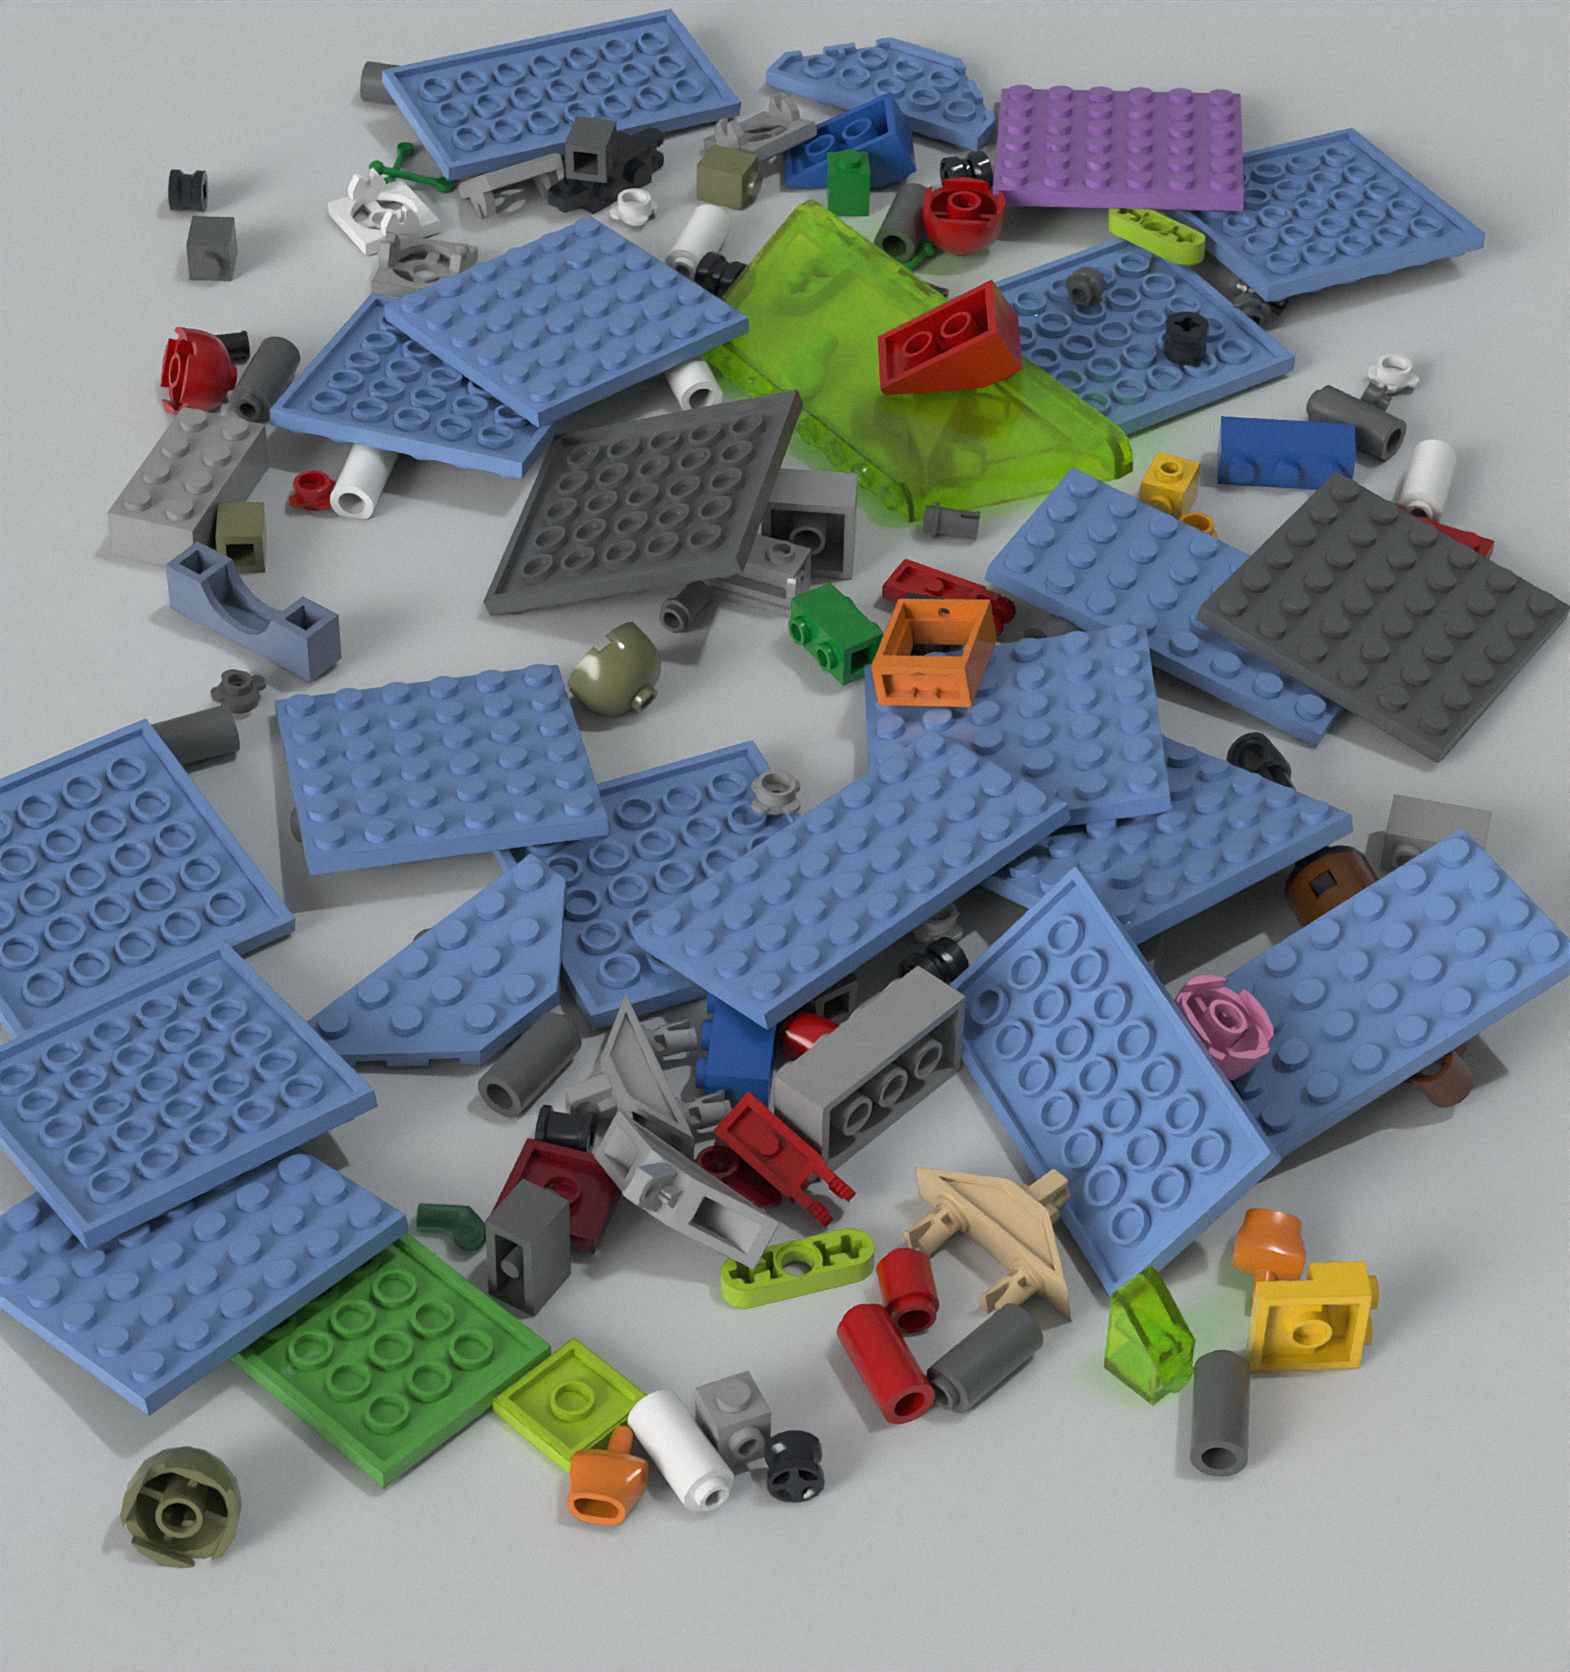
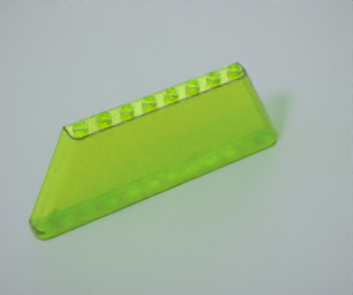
M810 199L792 210L720 298L748 317L749 332L702 353L705 360L719 369L728 381L735 382L745 390L750 398L797 389L803 401V406L794 431L801 436L806 444L813 445L827 456L830 463L835 467H840L847 473H858V485L861 488L868 489L882 501L888 510L895 511L909 523L924 520L926 505L935 506L936 502H940V507L970 511L1050 494L1072 467L1102 482L1121 479L1133 471V450L1124 431L1023 355L1022 370L1016 372L1007 380L997 381L985 388L884 395L880 390L877 337L950 300L815 200Z

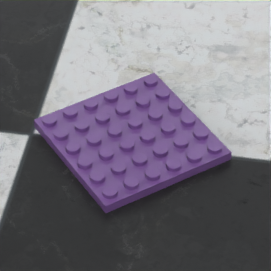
M1014 85L1009 89L1002 88L993 195H998L1000 190L1004 194L1006 206L1243 211L1244 178L1241 94L1232 93L1226 89H1215L1209 93H1193L1185 88H1176L1169 92H1153L1151 89L1144 87L1132 88L1129 91H1113L1111 88L1103 86L1093 87L1090 90H1073L1068 86L1062 85L1053 86L1050 89H1033L1028 85Z

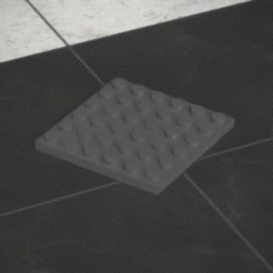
M795 389L555 435L483 601L490 616L505 613L519 614L529 609L546 606L560 607L570 602L587 599L601 600L611 595L628 592L642 593L652 588L675 584L683 586L694 581L716 577L729 578L743 573L803 406L798 390Z
M1336 471L1200 606L1196 620L1438 763L1566 620L1570 606L1555 598L1551 593L1543 591L1515 575L1511 570L1503 568L1477 553L1471 547L1463 545L1437 530L1433 525L1423 522L1397 507L1393 502L1385 500L1359 485L1353 479L1347 478Z

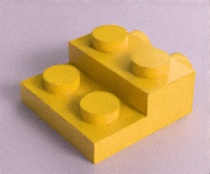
M1365 1261L1309 1263L1306 1280L1256 1282L1245 1354L1246 1360L1251 1367V1372L1359 1369L1363 1346L1371 1345L1372 1320L1369 1312L1370 1309H1377L1379 1305L1378 1280L1376 1275H1368Z

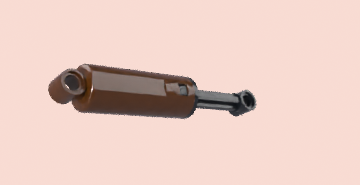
M1258 732L1247 733L1239 737L1231 745L1226 759L1230 764L1251 773H1257L1263 778L1285 787H1291L1297 791L1290 780L1292 773L1290 764L1264 734ZM1327 845L1294 863L1295 867L1285 881L1284 896L1300 926L1303 928L1379 879L1365 855L1356 848L1343 845L1330 847ZM1468 1040L1401 1083L1415 1084L1433 1105L1452 1107L1461 1103L1469 1095L1474 1082L1472 1069L1461 1058L1467 1049Z

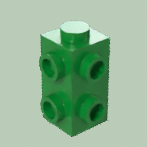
M830 582L791 598V619L788 622V629L793 641L799 646L802 645L817 660L821 669L826 672L828 671L842 686L865 677L864 665L873 663L884 636L878 624L871 622L856 608L854 602L849 597H845Z

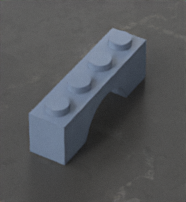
M198 541L166 564L170 608L310 683L342 658L339 615L304 596L284 611L266 605L245 585L231 558Z

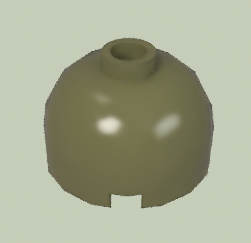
M627 622L606 635L612 643L600 651L593 646L575 667L567 684L571 688L569 691L584 706L594 713L606 717L624 715L633 708L637 712H641L654 701L658 694L654 689L661 673V659L658 650L638 626L633 622Z
M190 1446L174 1447L162 1450L144 1460L127 1485L120 1517L122 1525L124 1526L126 1522L127 1529L133 1535L131 1543L138 1552L158 1564L178 1568L194 1567L195 1562L192 1558L205 1559L213 1555L212 1560L221 1556L232 1543L240 1518L242 1497L237 1478L219 1457L205 1449Z

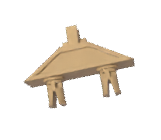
M914 1166L920 1197L931 1205L934 1210L903 1233L904 1240L910 1248L915 1250L919 1246L920 1251L930 1257L955 1232H964L1010 1270L1006 1276L1002 1277L988 1291L983 1292L979 1296V1301L988 1314L994 1309L998 1311L1007 1303L1021 1306L1030 1296L1036 1294L1043 1297L1072 1321L1068 1290L1052 1227L1061 1216L1059 1209L1070 1199L1068 1179L1055 1169H1052L1030 1186L1025 1183L1018 1186L1011 1179Z

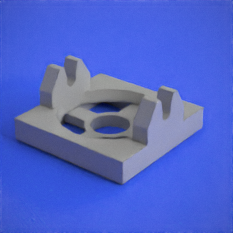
M777 93L770 97L769 112L763 111L739 123L737 120L728 122L727 118L717 121L715 134L703 139L705 151L707 153L711 146L715 144L758 155L759 164L814 138L817 135L815 121L800 119L799 109L791 95L782 98L781 93Z
M556 152L461 182L458 188L462 200L470 197L479 219L496 214L492 190L534 178L537 189L543 199L548 198L547 189L559 181L556 170L564 168L560 154Z
M387 231L385 233V241L380 242L379 268L372 279V293L401 298L404 294L416 292L435 284L441 278L451 277L470 269L478 260V246L402 235ZM408 255L426 257L424 261L414 264L399 262ZM440 260L450 261L449 270L441 268L439 265ZM422 270H430L436 273L428 278H421L415 275V273ZM398 275L407 276L410 281L402 279Z

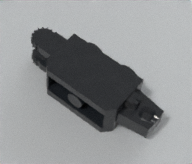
M651 127L643 129V131H639L632 136L623 131H617V158L607 183L566 178L564 157V178L547 189L548 204L552 207H557L563 213L583 208L589 213L595 214L617 202L618 195L622 191L631 188L640 189L651 183L652 173L664 164L663 153L657 151V147L663 145L664 142L663 131Z

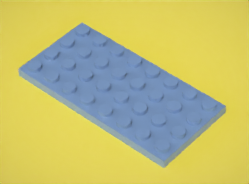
M672 9L383 69L382 74L383 85L448 181L500 170L556 152L560 156L565 155V142L576 116L617 121V131H623L632 136L639 131H643V129L651 127L660 129L664 133L719 121L723 118L739 116L741 108L740 100Z
M1073 467L988 565L985 580L1055 616L1071 621L1074 625L1085 631L1108 629L1120 624L1135 625L1146 623L1152 665L1317 748L1345 709L1196 620L1200 606L1251 555Z
M932 729L633 928L635 942L637 946L763 1028L769 1030L1071 820L1069 806L1062 800Z
M1461 828L1224 977L1228 979L1224 987L1231 989L1236 994H1239L1244 988L1256 998L1266 1010L1274 1036L1268 1042V1048H1271L1260 1063L1246 1075L1229 1082L1281 1158H1283L1570 976V939L1484 849Z
M1077 866L1073 867L949 985L966 996L962 1060L1036 1179L1038 1180L1052 1169H1055L1068 1179L1070 1199L1059 1209L1060 1217L1110 1298L1122 1305L1283 1160L1086 872Z

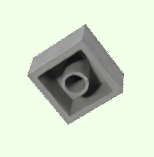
M780 468L761 521V535L811 548V577L852 579L856 546L858 473Z

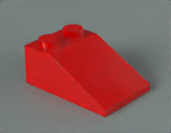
M993 280L877 337L880 390L884 395L985 388L997 381L1007 380L1023 369L1018 316Z

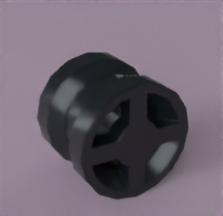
M172 169L170 171L168 199L171 211H180L184 207H192L196 212L206 211L208 177L205 170H196L193 174H184L180 169Z
M1177 312L1167 318L1165 332L1168 337L1163 344V354L1169 361L1180 365H1193L1205 358L1207 347L1204 339H1206L1209 331V324L1205 317L1193 312Z
M789 1430L778 1433L768 1440L765 1444L764 1453L765 1461L770 1468L766 1478L767 1489L770 1495L777 1500L787 1503L808 1501L818 1496L824 1489L825 1483L824 1472L819 1465L822 1459V1445L819 1439L809 1432Z

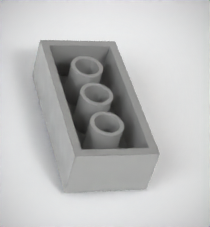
M182 407L107 512L112 555L166 567L168 562L197 541L214 549L216 547L218 503L246 502L269 468L265 424L204 412L200 409Z
M916 966L901 979L893 980L886 987L885 991L866 1006L858 1007L842 1025L830 1034L822 1035L811 1049L794 1062H787L781 1067L774 1080V1114L829 1163L827 1167L834 1172L961 1070L966 996L920 966ZM819 1176L816 1178L819 1182L823 1181Z

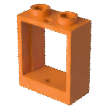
M898 599L871 666L878 704L882 706L972 707L997 639L990 600ZM941 608H945V609H947L950 613H948V614L943 613L940 609H941ZM914 644L966 645L962 656H910Z

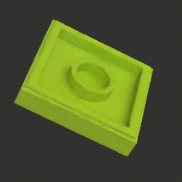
M573 1337L492 1400V1412L570 1474L571 1461L575 1451L606 1449L614 1429L618 1426L629 1427L628 1416L631 1410L647 1394Z

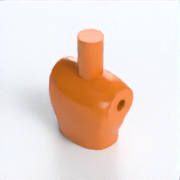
M1252 1208L1245 1213L1243 1224L1238 1230L1234 1241L1231 1266L1254 1276L1251 1307H1253L1256 1282L1276 1280L1299 1281L1301 1278L1306 1250L1301 1235L1302 1222L1295 1216L1263 1208Z
M616 1427L606 1450L584 1449L575 1451L568 1479L569 1494L567 1506L570 1513L579 1520L596 1525H616L622 1523L629 1511L644 1494L648 1481L649 1466L648 1462L643 1458L629 1454L635 1440V1434L629 1427Z

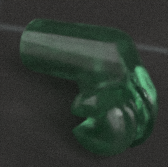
M433 1203L418 1204L417 1230L444 1231L460 1249L468 1252L477 1251L486 1243L485 1223L470 1206Z

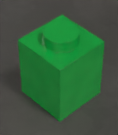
M846 149L840 152H827L826 202L828 217L869 216L870 166L868 151L857 152Z

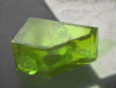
M1149 1265L1111 1294L1103 1367L1152 1406L1170 1392L1175 1394L1181 1391L1188 1384L1194 1373L1192 1363L1196 1340L1159 1271Z

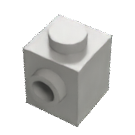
M749 1370L696 1387L695 1421L728 1467L731 1469L765 1457V1444L771 1438V1410Z

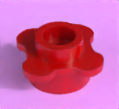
M304 471L294 479V494L289 497V505L296 509L303 508L308 511L327 510L332 507L330 495L336 482L331 480L322 471Z

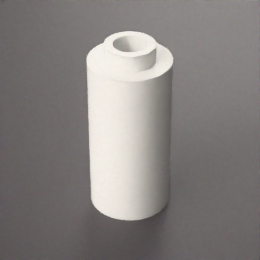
M704 204L698 206L693 211L668 253L665 264L694 282L695 272L702 257L711 251L718 253L730 233L731 221L728 215L715 205Z
M703 354L663 371L683 411L721 403L722 390Z
M1431 439L1419 443L1414 449L1398 505H1401L1406 512L1432 519L1437 523L1440 521L1457 464L1456 452L1449 444Z
M355 443L330 495V504L333 510L339 516L368 519L372 515L395 465L398 452L383 451L376 447Z
M667 1389L658 1390L641 1399L628 1416V1426L633 1430L636 1438L688 1510L694 1512L711 1511L720 1507L730 1495V1490L734 1484V1474L676 1393Z

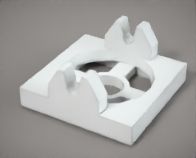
M374 168L369 169L368 181L366 183L359 173H355L348 186V196L328 202L329 215L366 256L379 252L380 242L385 241V233L387 231L421 238L440 232V220L402 179L386 184L385 180ZM392 201L404 204L402 209L399 210L383 209L380 206ZM364 210L368 212L367 220L361 222L354 221V213ZM383 218L381 225L374 223L375 220Z

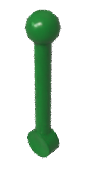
M402 142L397 145L398 156L392 168L400 170L406 157L413 155V145L411 143ZM388 175L384 180L388 184L395 182L397 177Z
M374 160L369 164V169L374 168L380 176L384 174L434 186L442 193L452 191L453 181H448L445 177L436 179L386 167L378 160Z
M923 242L919 248L920 252L894 278L883 281L884 294L892 295L894 282L900 273L907 275L925 257L929 258L935 254L936 248L932 242Z

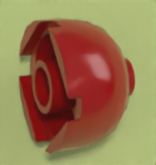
M960 177L942 180V188L932 192L931 186L923 196L922 217L925 232L938 248L956 256H968L984 251L994 244L1003 228L1006 214L1004 194L999 190L998 195H993V192L989 190L990 183L980 179Z
M176 327L174 331L179 337L178 339L169 338L162 361L161 387L169 388L171 399H162L163 407L167 413L178 414L182 407L200 409L210 413L225 400L228 391L234 390L237 383L236 365H231L229 352L222 341L213 334L198 329Z

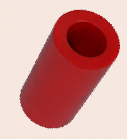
M875 1303L858 1304L850 1308L844 1314L837 1327V1337L885 1420L891 1424H905L919 1418L932 1406L935 1400V1391L886 1308Z

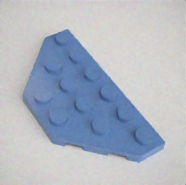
M896 38L876 39V46L856 49L854 43L823 47V54L803 56L801 50L785 52L766 70V85L779 88L786 93L798 94L816 100L820 104L832 105L848 111L891 92L911 131L920 133L927 138H936L955 144L962 149L978 151L995 133L996 118L991 110H986L983 105V95L974 80H969L966 76V66L960 58Z
M533 853L529 854L308 1020L307 1023L352 1068H356L357 1061L386 1060L387 1067L429 1066L430 1059L459 1058L461 1065L483 1064L528 1029L541 1014L550 1012L560 1004L561 963H563L564 912L567 906L565 878Z

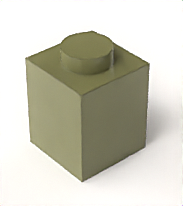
M713 144L697 164V200L742 211L750 199L756 197L760 192L762 174L758 173V155Z
M264 502L218 503L215 537L217 552L231 558L238 573L265 572L267 530Z

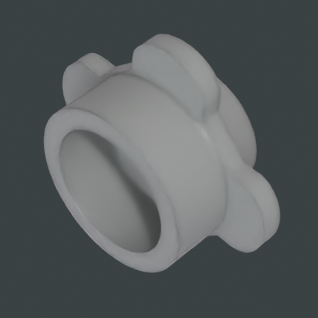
M778 769L768 770L752 782V791L756 793V798L752 800V809L755 812L779 815L783 813L794 814L800 810L801 802L796 798V793L800 791V782L789 772Z

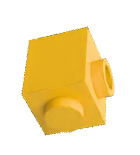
M1158 452L1141 481L1139 500L1179 519L1183 514L1189 513L1197 499L1201 463Z

